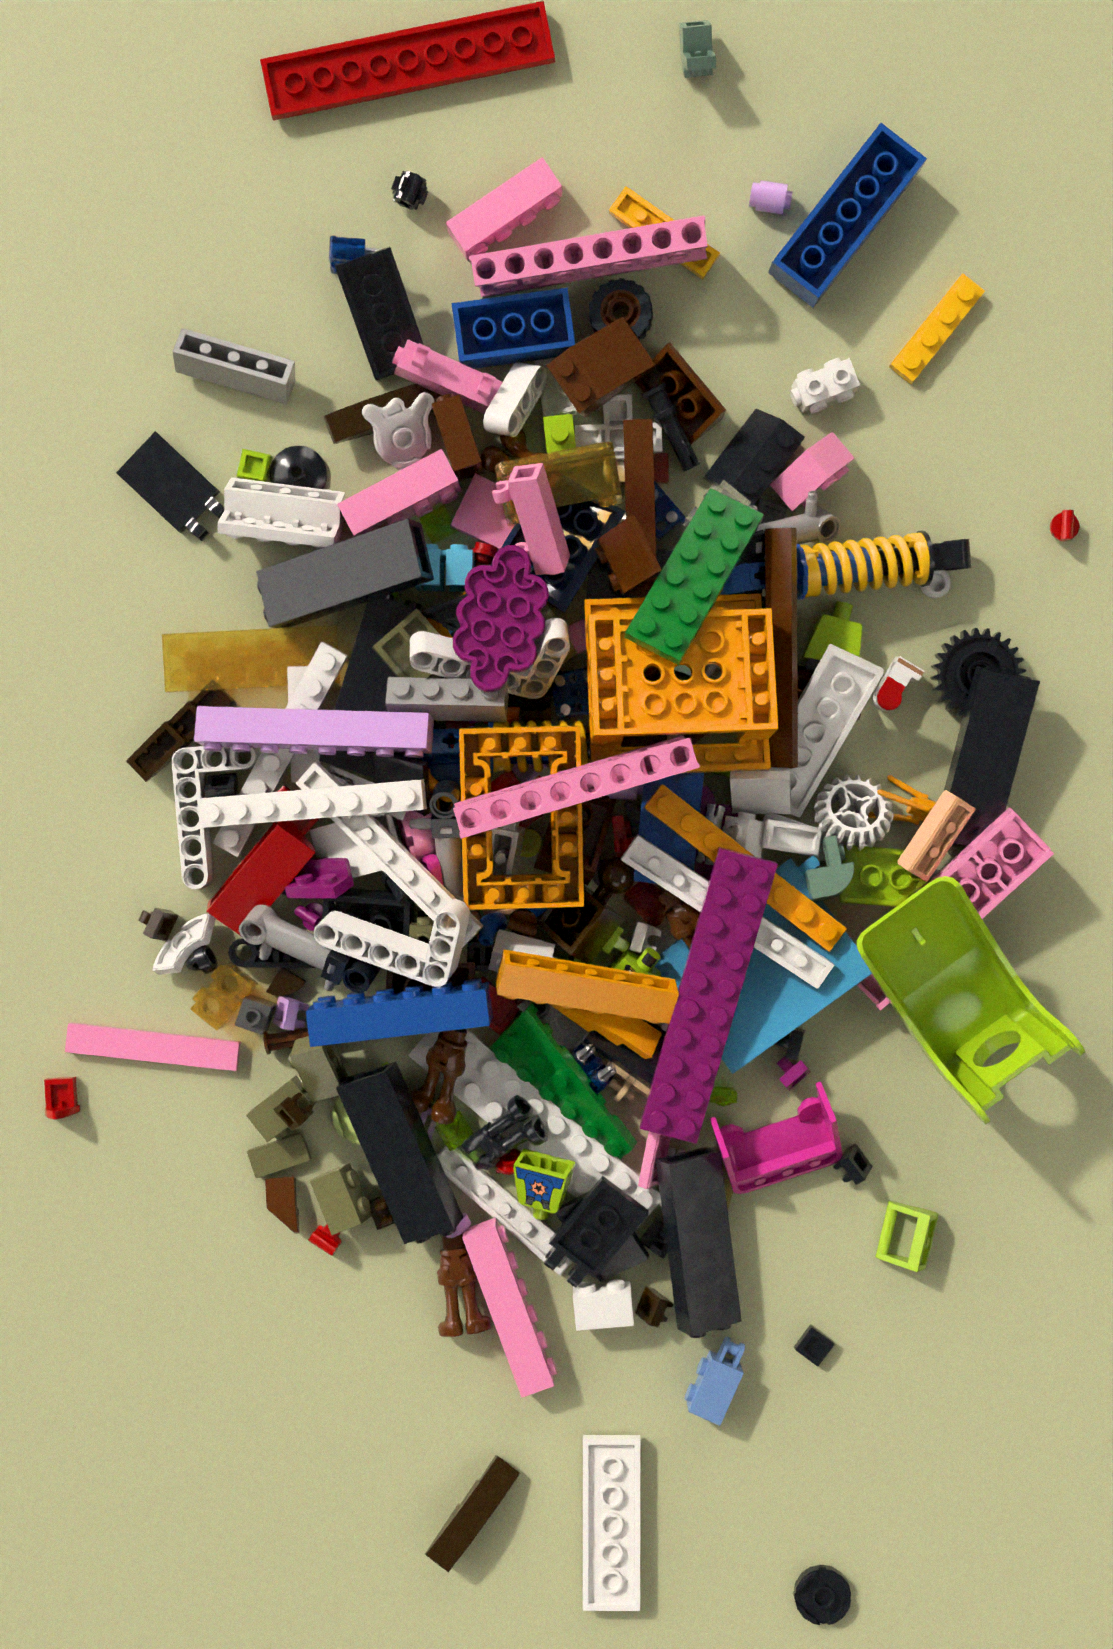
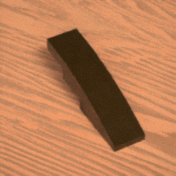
M412 384L324 416V420L333 444H338L374 434L370 422L362 415V409L367 404L383 408L393 398L397 397L404 402L405 408H409L420 393H429L433 396L434 403L442 395L418 384Z
M212 680L169 721H165L126 762L145 782H148L172 761V756L178 749L186 748L194 741L197 706L229 707L235 700L216 680Z
M495 1455L481 1478L475 1481L461 1504L456 1506L425 1555L449 1572L496 1510L520 1472Z

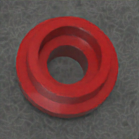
M476 542L475 547L471 548V550L475 554L476 562L491 565L498 548L487 543Z

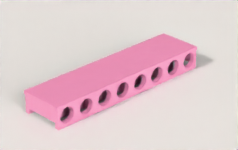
M705 215L469 256L475 287L480 288L481 297H488L707 259L706 248L708 247Z
M684 735L460 801L454 803L455 807L453 808L460 830V839L699 768L700 765L696 760L691 739H685Z
M1009 807L925 885L943 876L954 878L961 884L983 919L1054 853ZM872 974L857 984L880 1011L890 1003Z

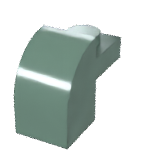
M708 20L679 23L680 51L684 78L713 75V69H716V55L712 51L711 23Z
M836 835L824 837L822 841L827 867L810 869L805 872L809 899L813 902L829 900L839 896L847 888L853 877L854 862L841 863V860H845L843 843H837Z

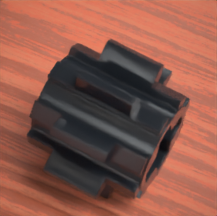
M402 171L400 177L395 176L391 187L393 190L392 194H394L393 201L409 210H417L419 204L424 205L428 195V191H426L427 180L417 173Z

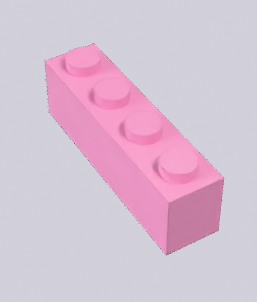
M542 157L447 221V231L465 259L469 260V256L486 253L488 246L495 241L502 242L512 234V230L519 225L526 226L536 218V214L544 208L549 210L560 202V197H562V185Z

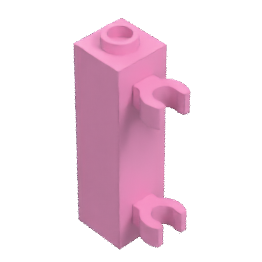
M407 340L404 348L398 346L392 363L397 365L394 372L395 375L440 395L452 393L453 396L460 395L463 405L485 414L503 383L488 373L477 371L430 350V347Z
M544 464L514 466L508 481L496 482L497 490L492 491L494 501L500 504L513 499L526 541L515 545L523 548L528 553L536 575H556L564 572L570 558V553Z

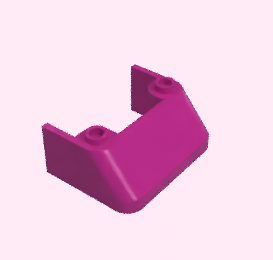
M821 1082L815 1083L818 1097H810L803 1100L797 1109L798 1116L744 1133L740 1126H735L734 1124H728L719 1129L716 1117L710 1118L718 1148L734 1193H749L831 1166L840 1161L843 1154L837 1120Z

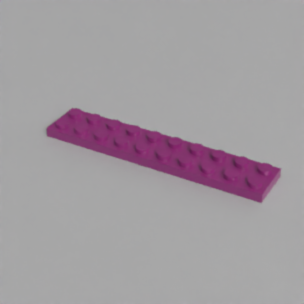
M721 847L718 848L679 985V996L667 1027L640 1122V1129L697 1144L778 865L777 862Z

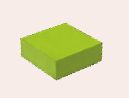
M242 449L236 477L267 482L272 456Z

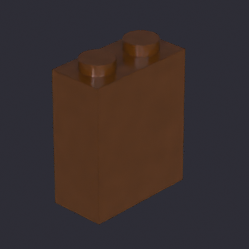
M452 393L436 399L437 402L432 403V408L452 469L458 481L472 478L475 473L478 475L484 474L482 462L460 395L453 396Z

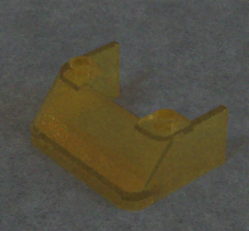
M612 442L596 443L505 461L495 465L497 482L509 480L514 466L543 463L556 507L587 501L599 503L600 507L622 504L619 475ZM513 499L502 503L507 525L520 524Z

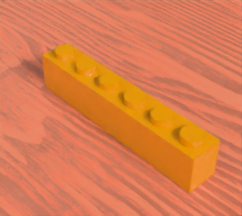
M505 949L503 950L496 977L497 995L514 1000L519 998L530 1000L536 1004L560 1005L565 1009H584L595 1014H613L624 1019H643L653 1024L670 1023L679 996L676 981L672 978Z

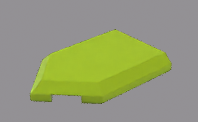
M844 845L845 860H842L841 863L854 862V873L847 888L839 895L840 903L896 907L927 883L897 863L904 852L903 849L870 848L869 846H864L859 851L857 846L853 845L852 849L848 851L846 845Z

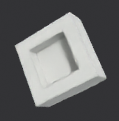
M637 920L629 949L641 953L647 947H650L656 951L657 947L649 945L647 939L650 935L660 937L661 930Z

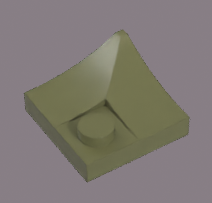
M415 609L372 647L396 677L429 678L432 675L418 671L410 664V638L413 634L424 631L440 635L418 609Z

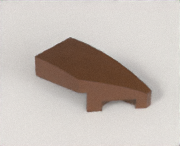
M293 1176L265 1179L267 1209L292 1232L298 1234L299 1209L297 1208L296 1178Z

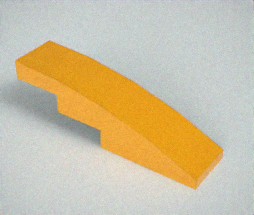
M549 1004L587 1032L595 1030L616 1046L624 1044L644 1059L652 1057L662 1034L642 1019H624L613 1014H595L589 1010L578 1008L565 1009L560 1005Z

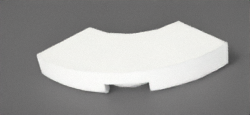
M208 913L182 925L181 929L183 930L177 933L172 941L168 939L160 950L152 971L158 975L181 972L185 961L191 953L199 947L210 943L216 918Z

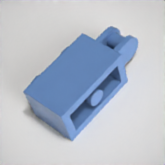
M726 1336L718 1353L709 1350L707 1357L701 1358L696 1370V1374H698L695 1384L690 1383L685 1394L688 1412L721 1426L744 1374L739 1362L744 1353L745 1344L739 1343L738 1345L731 1342V1338ZM726 1352L733 1355L732 1360L725 1357Z

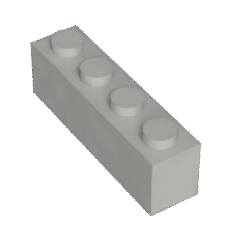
M181 329L172 351L175 372L283 404L288 403L295 384V361L187 329Z
M388 677L385 704L388 712L429 713L434 720L507 722L509 695L507 683L501 690L496 692H483L473 684L471 679Z

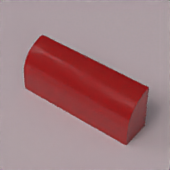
M287 821L274 822L208 901L206 912L240 935L239 926L250 911L257 905L270 907L285 890V887L290 884L315 854L313 845Z

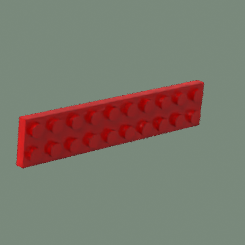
M544 1L263 58L260 59L271 116L273 121L547 65L555 63V54Z

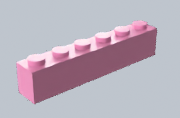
M495 1217L470 1226L463 1233L462 1238L521 1397L553 1387L554 1375L558 1374L553 1357L547 1358L545 1348H548L543 1331L538 1332L535 1322L538 1321L537 1313L533 1304L528 1306L525 1296L528 1295L527 1286L523 1278L518 1279L515 1269L519 1268L514 1252H508L505 1243L509 1242L504 1225L499 1226Z

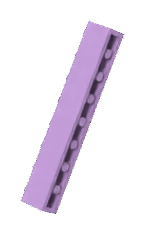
M197 706L194 741L204 746V750L221 751L222 747H232V751L250 752V748H261V752L278 753L279 749H289V752L294 754H307V750H318V753L323 755H336V751H347V754L352 756H364L366 751L376 752V755L381 757H393L394 752L405 753L406 757L422 758L423 753L432 754L434 718L429 713Z

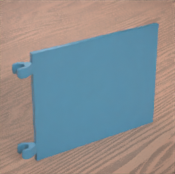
M811 856L797 867L790 858L776 868V873L809 898L805 872L806 870L819 868L820 863L815 856ZM823 901L814 902L836 919ZM766 904L763 917L833 962L834 967L820 987L816 989L756 948H753L721 1058L732 1074L872 974L862 959L857 946L846 931L830 952H828ZM682 939L659 954L661 959L655 965L661 972L662 977L675 979L678 989L690 950Z

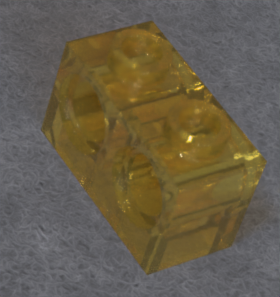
M232 962L225 966L220 964L210 976L213 981L208 988L202 986L192 998L195 1004L190 1010L216 1031L223 1028L241 1006L243 999L250 995L258 985V982ZM227 976L236 978L238 987L235 991L226 987L225 979ZM209 998H214L219 1002L220 1008L217 1013L211 1012L208 1009L207 1002Z

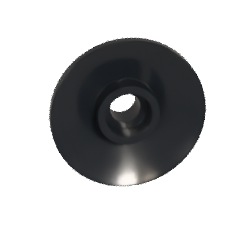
M291 446L285 448L272 461L270 467L271 483L324 489L326 485V465L321 456L309 447ZM294 468L302 470L299 477L292 476Z

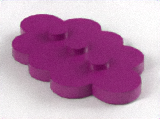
M507 545L500 548L495 553L492 566L479 565L468 572L465 578L467 597L459 602L456 609V616L461 627L453 636V649L460 660L471 664V680L483 692L501 690L506 685L510 672H523L534 664L537 657V648L534 641L543 634L545 629V620L540 611L548 602L549 589L540 577L530 574L531 559L528 553L517 545Z

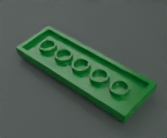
M710 488L627 628L624 638L679 665L759 527L764 514Z

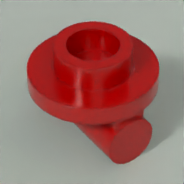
M1062 510L1050 522V532L1059 541L1072 540L1079 532L1080 525L1077 517L1074 515V510Z
M513 1149L511 1153L502 1157L495 1166L496 1174H514V1163L521 1152Z
M327 1224L325 1227L319 1225L308 1239L309 1242L331 1256L335 1254L342 1242L339 1238L340 1232L331 1235Z

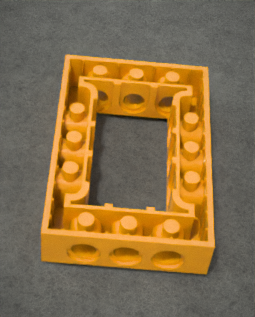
M580 726L459 729L461 801L491 793L490 757L508 759V757L539 758L540 756H549L550 775L581 766ZM582 803L551 812L552 874L493 875L492 829L462 838L464 902L469 910L584 907Z

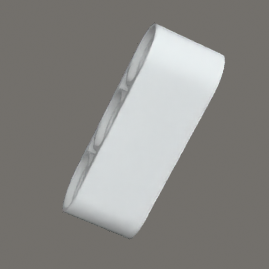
M522 362L514 363L484 414V429L490 433L510 437L517 436L545 389L548 379L547 369L539 365Z

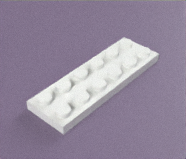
M829 644L798 700V767H771L769 770H759L790 771L791 814L799 818L884 674L882 667L832 644Z
M583 1435V1611H640V1435Z

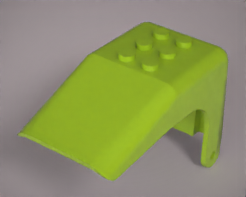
M943 876L929 882L870 925L857 939V949L895 1012L936 1071L985 1125L990 1122L985 1111L1004 1098L999 1088L1042 1058L1050 1065L1070 1049L1079 1056L1086 1053L1076 1036L1050 1014L1028 990L998 946L961 884L952 877ZM1019 1043L1017 1049L1003 1061L992 1066L982 1067L988 1057L998 1049L1009 1044Z

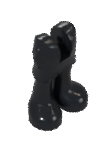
M519 1095L512 1097L507 1103L508 1111L493 1123L488 1122L461 1145L466 1155L479 1147L485 1152L473 1163L477 1170H488L496 1166L502 1157L511 1153L515 1147L526 1141H529L534 1146H538L548 1140L546 1128L538 1115L529 1119L504 1138L500 1135L511 1126L525 1121L533 1114L532 1106Z

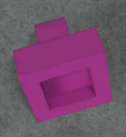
M784 1056L777 1062L778 1066L785 1072L779 1080L789 1091L811 1072L801 1060L793 1065Z

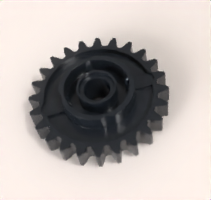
M973 628L971 635L966 630L960 632V639L955 635L950 637L952 645L948 643L941 645L944 653L935 654L940 663L931 665V668L938 672L937 675L930 677L931 680L938 681V685L933 688V691L942 692L938 701H948L946 710L955 707L956 717L961 716L965 711L973 680L972 671L976 666L1018 675L1026 672V669L1018 667V664L1024 659L1014 656L1019 648L1010 649L1008 647L1011 641L1010 638L1000 641L1001 632H997L991 637L989 628L984 629L982 634H980L978 628Z

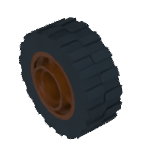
M619 278V280H609L605 285L602 284L597 292H594L592 295L593 299L589 303V319L594 333L616 321L617 318L613 316L614 312L619 308H624L629 311L624 319L639 341L647 336L646 333L648 330L650 331L652 326L653 309L648 292L644 291V287L636 284L631 279L628 281L625 278Z

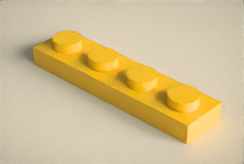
M627 186L624 187L609 209V214L629 228L675 221ZM708 245L706 248L707 259L681 263V265L703 280L719 258L720 252Z
M962 273L889 365V368L909 384H912L985 290Z

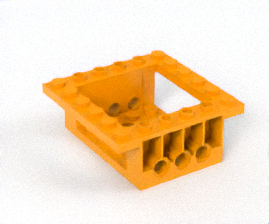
M761 594L718 596L679 664L687 666L691 671V677L684 681L676 678L674 674V669L679 665L624 638L627 628L646 597L584 600L591 762L645 747H621L624 736L737 732L738 743L692 745L700 767L683 773L769 770L771 768L769 738L778 730L772 608L762 609ZM709 664L719 666L721 677L718 679L708 678L705 674V667ZM649 666L658 668L661 673L660 679L654 682L648 681L644 677V669Z

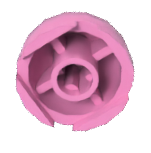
M406 811L403 821L396 818L398 828L401 830L402 843L421 863L423 856L429 854L436 855L435 838H432L431 829H411L409 822L411 819L431 818L432 813L430 812L428 815L423 816L415 811Z

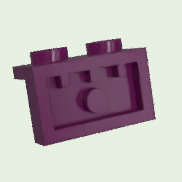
M310 858L300 870V875L295 877V881L285 887L287 898L336 899L354 886L349 860L347 858Z

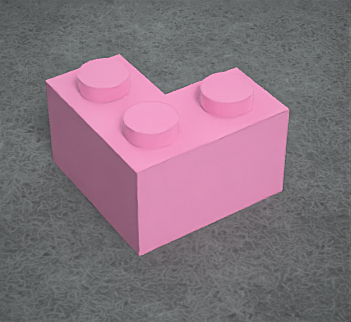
M831 432L800 455L770 486L791 511L801 504L805 508L808 492L817 491L819 488L825 491L849 471L847 465L855 458L837 436Z

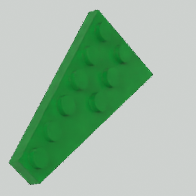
M531 1003L492 1043L489 1049L494 1052L498 1061L507 1063L514 1069L519 1079L529 1082L534 1086L543 1099L553 1102L560 1108V1112L565 1118L573 1119L580 1125L586 1136L595 1138L604 1146L605 1151L610 1156L621 1160L633 1150L637 1143L636 1139L620 1118L608 1111L604 1105L606 1103L605 1098L601 1093L595 1094L589 1086L591 1082L589 1077L565 1046L558 1045L551 1035L553 1033L552 1028L548 1023L542 1024L536 1016L537 1008Z

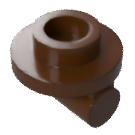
M527 909L515 910L509 916L506 928L518 935H527L534 938L538 928L537 917Z

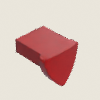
M76 1077L47 1078L44 1080L45 1116L47 1118L56 1120L80 1112V1105H78Z

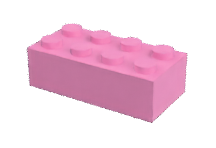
M440 449L337 505L353 536L356 537L417 516V518L426 516L433 511L432 507L442 502L445 505L457 499V493L462 490L443 450Z

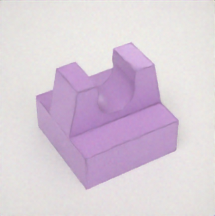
M278 996L273 1023L285 1030L294 1031V1028H304L305 1021L297 1019V1013L300 1010L306 1011L309 1005L289 996Z

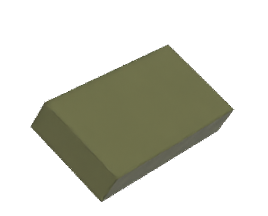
M303 1132L247 1151L256 1179L312 1159Z

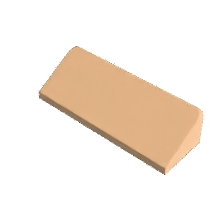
M945 790L897 863L912 874L928 882L976 808Z

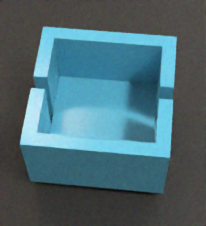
M426 544L434 580L417 585L415 588L418 591L444 592V562H446V585H449V592H465V578L468 572L476 567L473 550H469L468 545L462 544L450 545V549L446 550L438 549L437 544Z

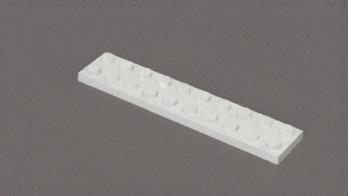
M467 1028L465 1037L467 1041V1047L465 1048V1072L462 1076L457 1077L453 1094L487 1123L495 1122L508 1111L507 1103L512 1097L516 1095L523 1097L532 1106L533 1114L525 1121L511 1126L501 1135L507 1137L529 1119L538 1115L546 1128L548 1140L538 1146H534L529 1141H526L517 1146L520 1151L528 1149L574 1161L575 1168L568 1191L576 1198L589 1192L598 1180L604 1176L648 1209L649 1216L661 1202L660 1191L654 1186L648 1189L638 1186L640 1174L622 1159L610 1156L605 1151L604 1146L595 1138L586 1136L580 1125L573 1119L565 1118L561 1114L560 1108L553 1102L543 1099L539 1095L538 1090L529 1082L519 1079L516 1071L507 1063L498 1061L494 1052L489 1049V1046ZM440 1032L426 1033L408 1055L427 1072L426 1055L428 1049L435 1044ZM441 1072L438 1081L443 1085L444 1075Z

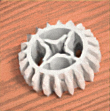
M847 774L844 776L843 781L836 777L832 781V785L827 783L823 791H820L818 794L817 802L814 806V812H816L814 819L816 823H820L819 831L827 832L826 837L836 835L837 843H845L848 851L852 849L853 845H856L859 851H861L865 844L871 848L875 845L876 841L880 842L883 840L885 833L890 830V822H892L894 817L893 812H891L893 802L887 801L888 798L877 794V791L881 789V784L872 786L871 778L863 782L859 774L855 777V780H851ZM838 800L840 809L837 813L833 814L831 805ZM874 811L876 821L869 825L867 821L868 814Z

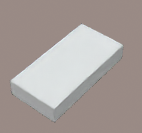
M765 819L761 848L818 857L822 832L819 831L818 827Z

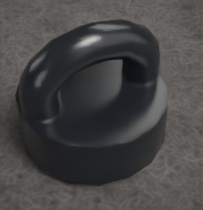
M207 945L193 951L194 956L188 959L186 963L190 970H201L205 974L215 971L218 967L216 956Z

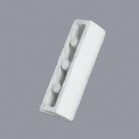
M231 478L224 489V512L218 521V533L227 534L231 538L251 537L261 542L274 540L282 541L292 546L305 544L321 549L341 541L344 516L337 504L345 500V492Z

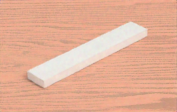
M449 1140L437 1154L446 1177L493 1218L496 1217L501 1225H504L511 1234L542 1261H545L546 1254L553 1247L549 1244L550 1238L556 1231L543 1220L534 1218L533 1211L527 1206L521 1205L518 1202V1198L484 1169L477 1170L473 1165L475 1161ZM564 1256L554 1271L561 1276L572 1261Z

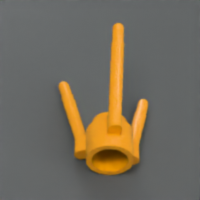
M888 775L887 779L914 796L909 800L881 789L877 791L878 795L907 806L906 812L910 815L893 814V820L910 822L916 825L920 821L924 822L936 802L928 799L927 794L915 790L892 775ZM869 812V818H876L874 812Z

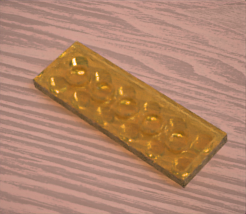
M337 625L162 634L165 692L287 687V667L308 666L321 642H325L339 650ZM340 673L334 684H341Z

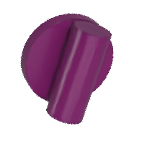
M317 902L309 903L305 907L298 905L294 913L302 919L306 929L314 931L315 927L322 921L323 905Z

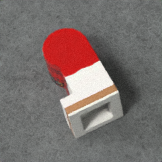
M901 656L895 657L874 691L872 698L875 707L882 711L896 709L901 704L902 692L909 681H919L925 671Z

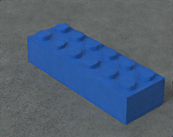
M880 123L772 261L768 273L814 308L918 175L927 158L883 123Z
M481 978L464 980V984L459 986H452V982H447L441 987L423 990V985L409 986L405 988L406 991L394 993V989H383L376 991L375 995L366 997L364 992L347 994V998L336 1000L335 996L319 997L318 1001L313 1002V1005L306 1010L310 1047L490 1026L493 1013L489 982L482 983Z

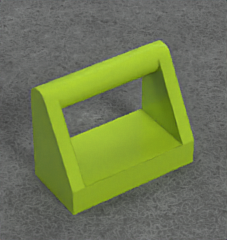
M888 1201L875 1257L915 1272L926 1269L939 1213ZM898 1211L918 1218L909 1258L888 1253Z

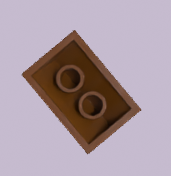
M669 342L653 358L656 366L637 379L635 383L643 393L664 382L666 383L667 387L665 390L672 404L678 407L676 416L692 445L723 419L726 409Z

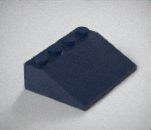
M561 473V477L565 479V485L553 499L570 558L565 571L556 575H536L531 561L530 574L540 577L546 583L549 589L547 603L566 612L598 559L594 550L598 547L596 543L598 538L616 527L626 511ZM519 519L502 547L526 542Z

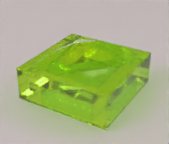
M445 505L419 518L432 544H436L458 532L450 527L453 520Z
M713 1087L709 1102L715 1103L718 1106H729L737 1103L738 1093L734 1087Z
M460 1110L456 1111L457 1114L453 1123L446 1125L438 1124L434 1127L449 1151L458 1148L467 1138L474 1134Z

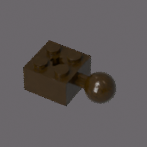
M613 857L606 860L599 869L598 879L600 885L595 892L584 885V907L548 908L537 924L571 956L591 964L625 919L607 902L613 894L625 893L633 886L635 882L634 868L623 862L621 857Z

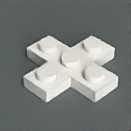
M632 394L616 395L603 404V424L575 425L577 456H604L605 484H625L623 420L633 419ZM653 423V454H662L661 423Z

